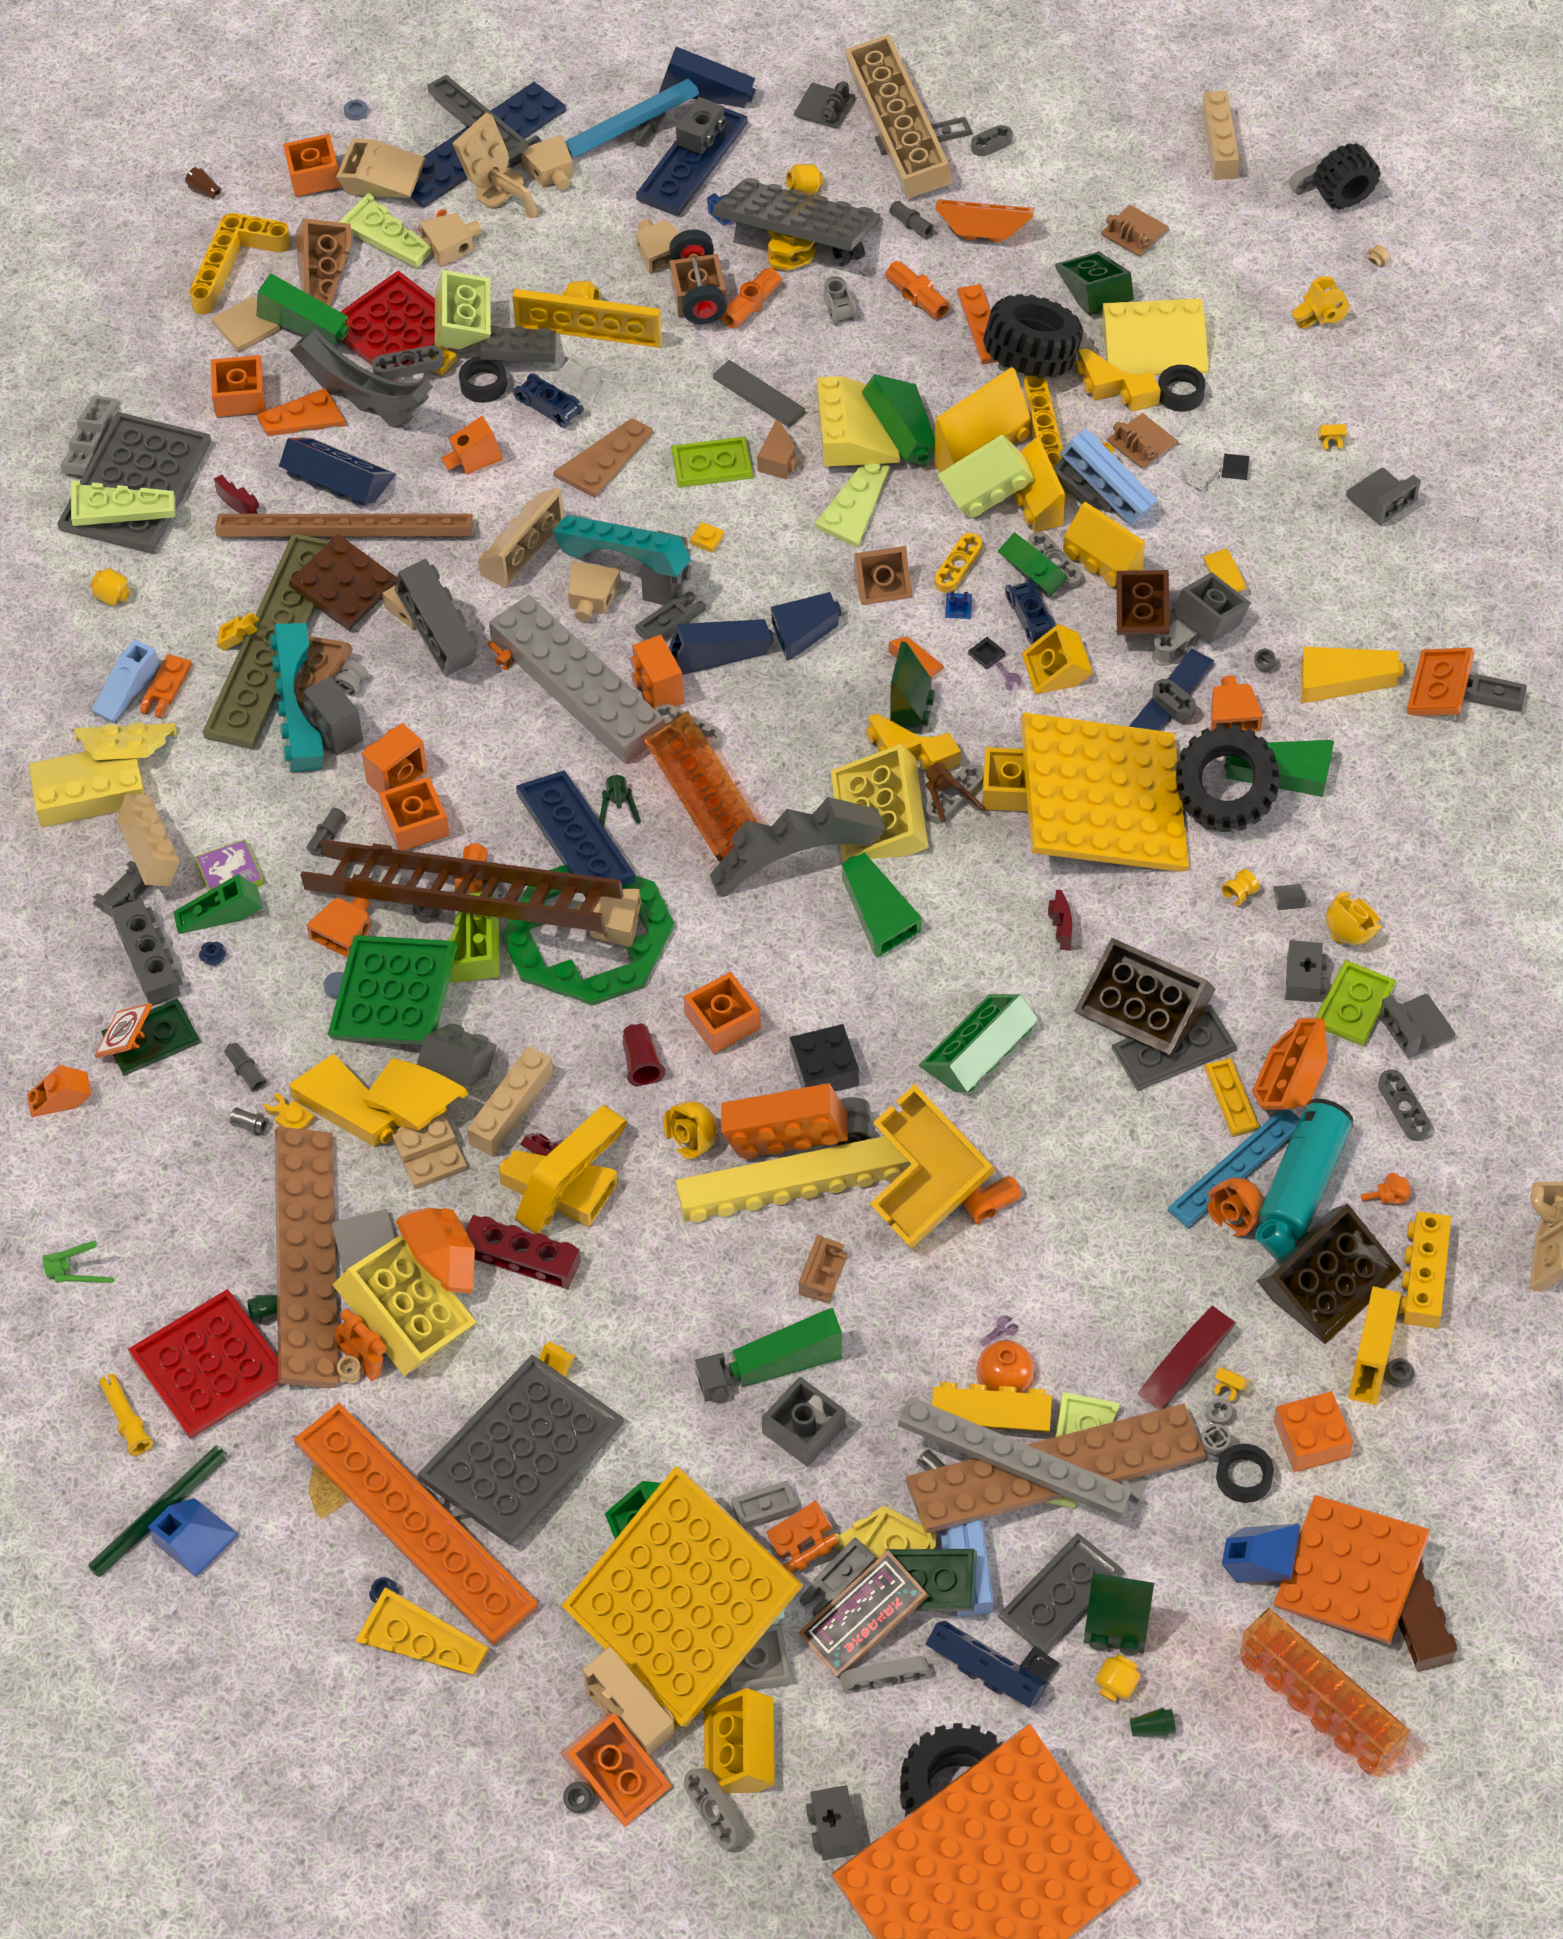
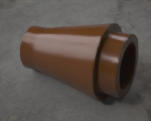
M192 168L185 177V183L188 184L189 189L208 196L212 200L216 198L215 195L221 193V187L202 168Z

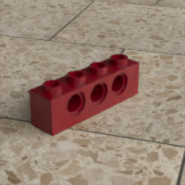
M472 1215L465 1230L475 1248L474 1260L567 1290L581 1263L580 1249L576 1248L575 1245L569 1242L560 1243L551 1240L541 1233L532 1234L523 1231L516 1225L507 1226L496 1222L488 1216L479 1217ZM493 1240H499V1241H500L499 1243H496V1244L490 1243V1242L493 1241ZM519 1249H527L524 1252H517ZM547 1257H552V1258H554V1259H552V1260H550V1261H544V1260H543L544 1258H547Z

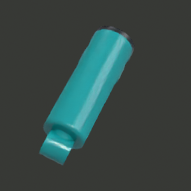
M1315 1098L1307 1102L1264 1198V1203L1260 1210V1226L1256 1231L1255 1238L1274 1259H1280L1295 1247V1241L1300 1240L1306 1235L1354 1124L1350 1112L1334 1101Z

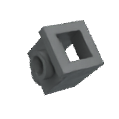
M723 1352L695 1359V1371L704 1401L712 1400L714 1403H719L728 1399L727 1386L731 1385V1379L728 1369L725 1368Z

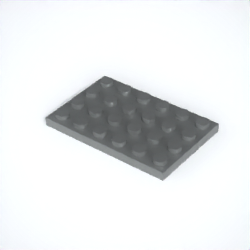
M754 178L742 180L713 206L712 216L851 251L880 220V213L873 212L874 210L871 208L852 207L848 202L829 201L827 197L821 195L814 197L805 195V192L801 190L789 191L782 189V186L778 184L766 185L759 183L760 181Z
M117 412L80 483L81 485H92V482L102 483L103 487L117 488L118 485L128 486L130 490L138 491L141 488L174 491L176 510L211 443V436L207 433ZM70 499L57 524L59 530L154 553L171 518L73 526Z
M532 1354L418 1473V1480L508 1545H511L624 1424V1417Z

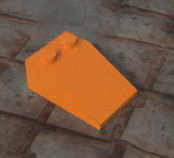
M606 1713L560 1752L572 1770L583 1782L590 1785L598 1799L624 1827L672 1787L615 1713Z

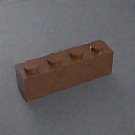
M1422 1558L1398 1621V1626L1417 1672L1452 1663L1454 1654L1457 1651L1455 1638L1452 1634H1448L1444 1625L1446 1624L1444 1611L1440 1606L1437 1607L1434 1601L1435 1591L1432 1582L1426 1580L1423 1574L1424 1564Z

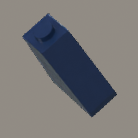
M831 592L771 607V623L786 661L793 659L838 626V617L842 616L841 607L838 601L833 600Z

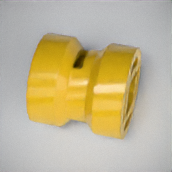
M1247 869L1240 870L1235 874V879H1229L1221 886L1222 893L1227 899L1233 894L1238 897V900L1233 903L1235 906H1240L1246 901V896H1252L1260 889L1257 878Z

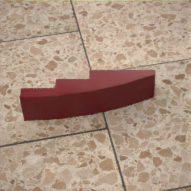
M1212 1305L1174 1346L1137 1394L1158 1410L1165 1409L1177 1392L1188 1384L1197 1370L1201 1369L1208 1362L1236 1322Z

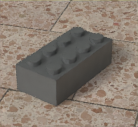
M423 559L398 572L394 591L441 672L446 677L473 664L478 640L472 631L469 632L464 624L466 622L461 610L455 609L451 602L453 598L449 589L441 585L439 581L440 575L434 565L430 566L428 560Z

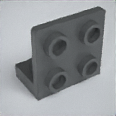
M1382 467L1348 489L1346 496L1381 525L1417 501L1421 480L1413 474L1406 480L1399 481Z
M1423 994L1403 1004L1398 1003L1393 995L1382 999L1379 1018L1408 1059L1455 1038V1031L1428 994Z

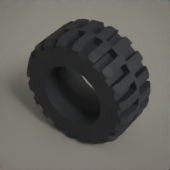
M1009 295L997 301L992 307L983 342L990 357L994 361L997 360L999 365L1004 368L1012 367L1016 373L1020 372L1029 377L1033 375L1037 376V378H1044L1045 376L1053 378L1057 375L1065 374L1074 366L1083 337V327L1079 318L1073 315L1072 311L1068 308L1062 307V304L1058 302H1051L1044 297L1038 298L1036 295Z
M1224 724L1216 725L1217 729L1210 731L1209 728L1201 731L1202 735L1198 738L1193 736L1189 740V746L1181 751L1180 761L1176 765L1177 791L1184 809L1188 814L1191 813L1194 820L1199 824L1203 822L1207 824V828L1215 830L1216 827L1222 828L1223 832H1231V828L1237 827L1240 831L1246 829V825L1251 822L1255 825L1261 821L1260 817L1263 814L1267 815L1271 810V804L1276 801L1278 795V763L1276 762L1273 749L1268 747L1267 741L1262 736L1258 738L1255 735V731L1249 728L1246 731L1241 730L1240 725L1232 724V728H1225ZM1222 756H1235L1246 761L1253 772V783L1250 790L1242 797L1230 801L1218 800L1210 796L1203 787L1202 774L1204 768L1214 759Z
M953 1723V1728L946 1729L945 1725L935 1728V1734L931 1735L929 1732H926L920 1736L919 1745L913 1743L908 1750V1758H904L901 1767L900 1801L902 1809L905 1810V1817L934 1796L930 1790V1782L936 1773L954 1765L972 1767L1004 1742L998 1744L996 1742L997 1735L991 1731H987L986 1734L981 1733L980 1726L971 1724V1728L967 1729L962 1728V1723Z

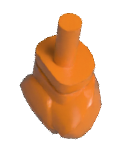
M1389 1173L1383 1184H1377L1378 1191L1360 1194L1362 1201L1380 1198L1381 1204H1402L1410 1198L1411 1187L1405 1177H1401L1396 1173Z

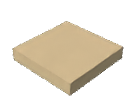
M253 296L211 318L212 324L238 353L280 330L279 325L256 316L257 300Z

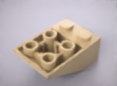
M352 139L336 178L347 195L365 196L369 192L372 196L410 198L426 159L423 156L373 139Z

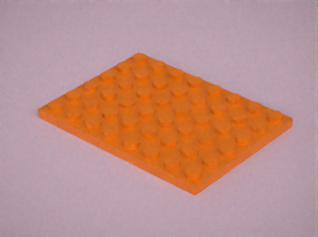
M1031 1724L1023 1727L830 1874L874 1939H1067L1140 1882Z

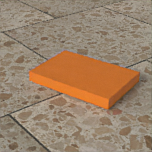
M1473 648L1421 650L1406 710L1409 715L1460 714L1475 654Z

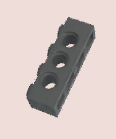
M142 898L112 908L111 913L114 924L147 1002L155 1005L181 995L179 986L183 982L178 969L172 970L171 964L174 961L169 948L163 949L162 943H165L160 927L154 928L153 926L156 919L152 908H146Z

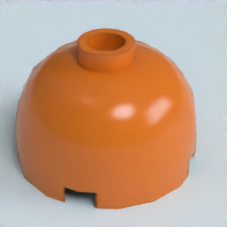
M1240 1177L1225 1179L1209 1191L1210 1202L1207 1204V1210L1211 1219L1220 1227H1222V1222L1235 1230L1236 1233L1232 1236H1244L1259 1224L1260 1210L1264 1203V1197L1257 1186L1248 1179ZM1240 1217L1243 1218V1222L1237 1225L1226 1222V1219L1236 1221Z
M1010 1340L996 1341L986 1346L981 1352L976 1366L977 1381L981 1385H987L988 1391H999V1386L1016 1387V1393H1025L1032 1385L1035 1373L1033 1359L1028 1350L1019 1343Z

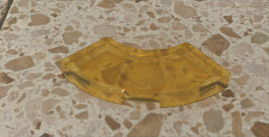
M314 1464L310 1478L309 1493L313 1508L322 1520L343 1505L345 1500L340 1490Z

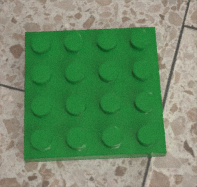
M354 935L328 1036L334 1040L422 1045L425 1035L437 1030L458 945L455 941Z

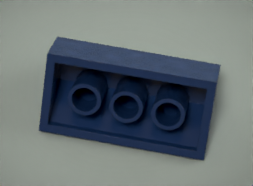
M311 437L287 438L279 467L287 470V475L295 478H301V476L309 479V484L316 487L330 488V493L341 497L347 495L351 497V502L365 506L366 503H375L396 475V473Z

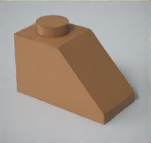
M776 420L757 456L758 472L787 479L790 472H795L798 458L795 457V446L782 423Z

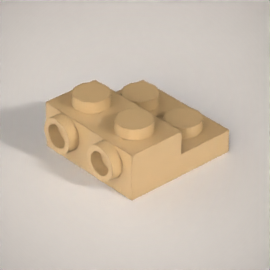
M445 1115L433 1118L429 1124L419 1131L400 1127L396 1134L392 1135L394 1146L414 1190L467 1170L466 1162L458 1148L455 1135Z

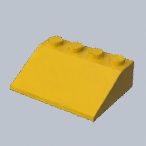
M1009 368L936 418L934 467L940 472L1002 434L1012 444L1017 441L1022 442L1028 437L1030 433V415L1014 368Z

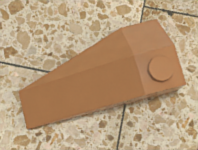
M303 218L296 230L301 290L331 306L351 248V224Z

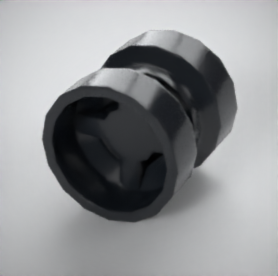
M861 241L851 251L832 247L835 259L837 260L842 257L843 263H840L842 267L849 264L853 259L859 260L865 257V249Z

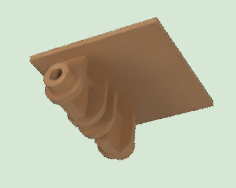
M1128 205L1119 215H1108L1106 218L1108 226L1101 232V235L1141 256L1169 226L1132 205Z
M1141 413L1128 424L1116 422L1113 426L1114 434L1107 438L1110 444L1142 469L1178 443L1177 439L1144 413Z

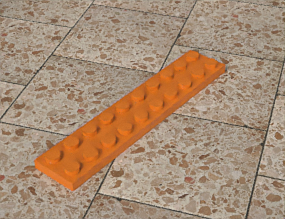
M337 1403L294 1438V1444L492 1646L538 1608V1602L340 1403Z

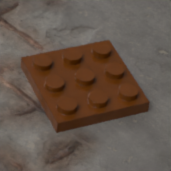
M337 534L289 580L288 586L343 627L350 630L383 598L382 593L396 584L397 577L341 535Z

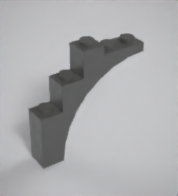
M316 329L305 334L289 350L323 388H326L329 394L332 395L337 391L344 393L361 411L367 408L375 409L391 427L399 424L405 426L414 417L411 413L429 398L427 393L433 388L427 379L417 383H402L375 375L344 356Z
M827 797L813 814L786 809L772 826L746 820L731 837L734 847L711 872L710 878L717 895L725 897L750 875L776 860L796 852L826 845L857 844L871 846L886 828L878 809Z

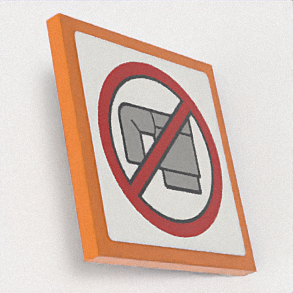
M147 1003L117 1011L94 1056L100 1058L139 1048L140 1046L134 1041L135 1039L138 1040L145 1037L140 1029L153 1005Z

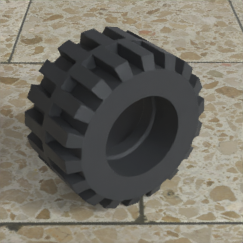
M1349 143L1338 147L1336 150H1332L1321 160L1322 162L1316 167L1317 171L1313 175V182L1328 204L1334 209H1344L1366 199L1379 183L1378 178L1381 176V172L1379 171V166L1363 146L1357 143Z

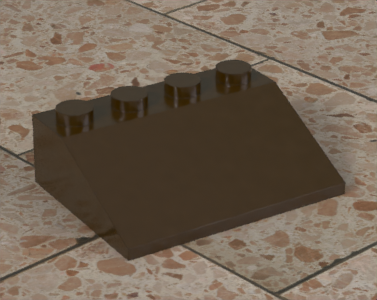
M1111 938L1074 1011L1172 1056L1203 1015L1216 989L1206 979Z
M1345 1204L1333 1208L1303 1238L1295 1243V1247L1290 1252L1278 1259L1256 1281L1275 1304L1321 1342L1326 1344L1369 1303L1373 1286L1383 1289L1402 1270L1350 1205Z

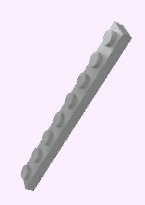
M909 1397L897 1426L1119 1519L1132 1491V1488L913 1397Z

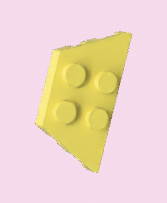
M132 723L128 726L107 724L103 727L74 728L76 741H82V747L85 751L90 752V756L94 760L148 758L156 749L166 743L165 737L167 735L175 736L177 734L176 723L148 725Z
M884 1505L872 1512L868 1518H862L853 1523L852 1528L838 1535L836 1533L840 1543L834 1546L842 1551L856 1537L879 1559L886 1552V1549H935L936 1533L925 1534L922 1525Z

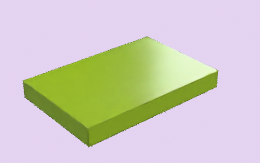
M746 436L671 446L678 488L753 479Z
M1345 960L1315 1018H1323L1326 1032L1364 1047L1379 1018L1382 999L1390 996L1396 980Z

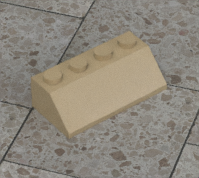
M557 487L538 493L532 501H528L525 504L523 511L517 518L515 517L510 521L508 528L502 535L499 534L494 540L493 545L479 557L478 564L481 576L504 588L510 584L552 536V531L564 518L562 489Z

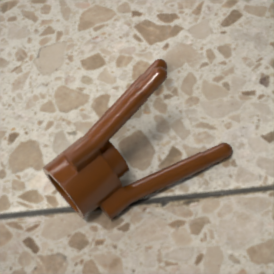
M935 763L927 769L926 777L929 781L925 786L931 793L941 822H945L946 818L936 789L943 791L953 785L981 811L985 810V807L953 777L943 763Z

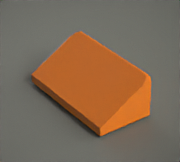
M908 636L889 642V653L895 658L898 656L901 641L907 642L930 677L944 668L943 664Z

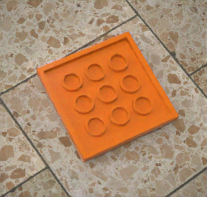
M1314 1495L1299 1535L1292 1580H1282L1274 1606L1305 1618L1390 1644L1430 1536V1531L1428 1528Z

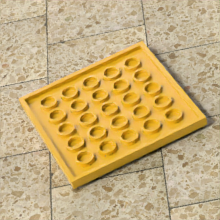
M1026 712L1022 714L1020 722L1031 853L1176 872L1187 871L1189 863L1183 807L1176 785V765L1178 761L1175 733Z
M675 1466L561 1606L605 1650L611 1646L642 1685L652 1693L654 1699L661 1706L666 1707L682 1727L687 1728L803 1587V1584L681 1467Z

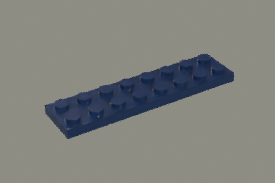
M533 81L492 109L491 112L525 139L565 112L566 105ZM469 126L423 156L426 160L410 197L421 207H426L467 179L452 143L470 128Z

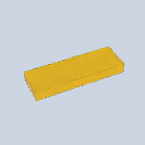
M1228 1058L1205 1064V1072L1231 1136L1235 1137L1258 1130V1122L1232 1059Z

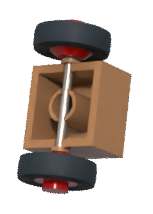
M697 229L683 231L677 234L669 245L672 259L669 261L670 281L678 317L685 316L689 322L694 324H709L720 319L724 315L727 306L726 287L718 254H713V242L706 232Z

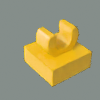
M1346 424L1320 425L1317 433L1318 439H1324L1322 442L1324 450H1328V441L1330 440L1336 442L1337 449L1342 448L1343 441L1341 438H1344L1347 434Z
M550 1341L543 1346L539 1359L566 1377L575 1355L573 1353L569 1354L563 1350L561 1345L557 1346Z
M1219 1367L1214 1378L1222 1382L1215 1386L1214 1393L1219 1395L1222 1388L1227 1386L1231 1389V1395L1228 1400L1234 1401L1238 1396V1389L1245 1390L1250 1379L1225 1367Z

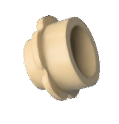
M1375 245L1373 249H1368V254L1370 255L1368 257L1369 262L1377 267L1381 264L1386 266L1391 256L1384 247Z
M353 1356L341 1358L337 1364L338 1380L342 1383L348 1382L349 1384L358 1382L360 1376L364 1374L363 1364ZM352 1369V1372L348 1373L347 1370Z

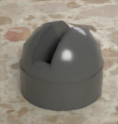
M1266 648L1258 650L1254 656L1255 666L1260 671H1270L1276 662L1274 652ZM1261 659L1269 664L1266 665L1260 662L1259 660Z

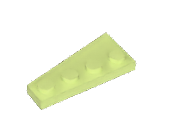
M369 192L339 221L351 224V235L415 268H418L432 254L431 247L412 230H407L403 226V222L397 217L391 216L385 206L375 202L374 197Z
M887 464L860 465L817 519L815 528L859 548L877 499L889 474L890 466Z
M71 480V521L73 526L175 517L174 491L141 488L138 491L130 490L128 486L118 485L117 488L103 487L102 483L93 482L92 485H81L80 481Z
M1063 1392L1055 1437L1113 1422L1121 1403ZM1062 1497L1045 1503L1075 1508L1078 1501L1069 1497Z

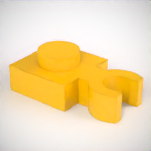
M250 612L243 618L238 616L219 627L217 646L224 651L240 644L243 641L244 635H251L257 631V627L253 623L259 621V618Z
M278 1093L274 1094V1099L279 1102L277 1106L272 1107L267 1103L264 1104V1109L269 1115H278L275 1118V1123L281 1127L306 1129L315 1120V1116L293 1100L289 1105L285 1104L284 1097Z

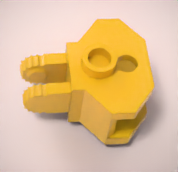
M768 230V234L771 237L768 243V263L772 268L788 271L809 264L816 255V249L813 246L815 242Z
M1320 276L1312 281L1307 294L1303 296L1305 301L1293 310L1292 316L1296 321V325L1301 329H1305L1316 322L1323 325L1324 323H1334L1345 318L1350 304L1345 293L1338 289L1332 277Z

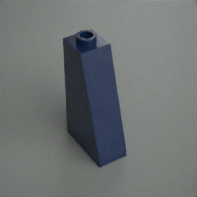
M677 46L659 90L660 93L689 79L699 91V94L691 99L697 100L698 97L717 104L744 108L747 101L752 102L756 89L752 87L755 81L754 77Z
M765 619L677 624L669 649L680 667L682 675L765 655L769 646L773 643V633L768 629Z

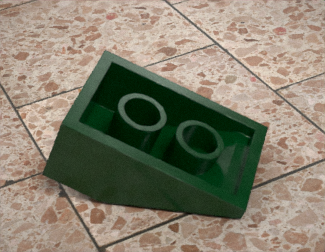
M1100 251L1055 264L1056 270L1078 305L1089 313L1096 314L1102 312L1103 303H1119L1134 300L1131 272Z
M901 641L891 680L890 721L914 734L921 735L923 726L928 727L931 711L927 709L928 705H934L936 690H931L932 678L907 642Z
M1093 1573L1083 1643L1089 1644L1095 1650H1106L1107 1647L1120 1649L1121 1653L1131 1656L1144 1653L1154 1583Z

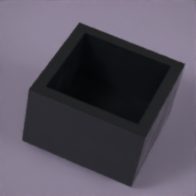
M844 1024L790 1037V1055L801 1088L830 1083L836 1092L859 1086V1067Z

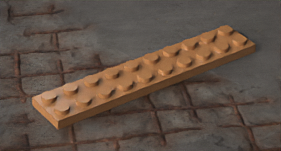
M277 1126L275 1130L278 1383L336 1388L339 1383L337 1371L338 1342L335 1339L337 1300L336 1289L333 1286L336 1282L335 1236L332 1222H335L333 1134Z
M1185 1403L1027 1444L1117 1483L1202 1461L1206 1456ZM975 1458L909 1475L905 1481L925 1534L1066 1497Z

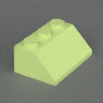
M442 270L435 288V345L462 349L490 338V278Z
M1003 434L938 474L958 508L968 518L981 515L987 509L1002 502L1005 498L1035 481L1026 457Z

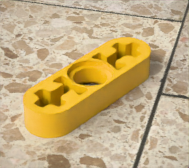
M966 533L960 537L935 574V587L939 591L950 593L958 587L982 551V539L979 535ZM971 542H972V543H975V546H974V545L970 546V548L968 549V554H967V553L965 552V551H966V544H967V545H970ZM962 560L965 562V565L955 567L952 565V562ZM949 572H951V581L943 583L942 580H946Z

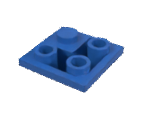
M195 1498L168 1506L148 1526L153 1543L194 1577H197L238 1536L236 1531Z
M1299 1524L1243 1527L1226 1538L1222 1566L1236 1583L1292 1580L1301 1526Z

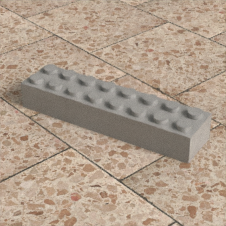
M527 595L489 621L491 640L503 651L505 649L511 652V659L624 764H627L666 736L664 718L531 595Z

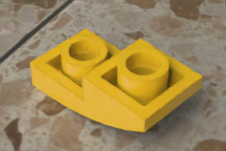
M1227 548L1203 556L1204 564L1209 573L1213 572L1237 592L1246 589L1240 571Z

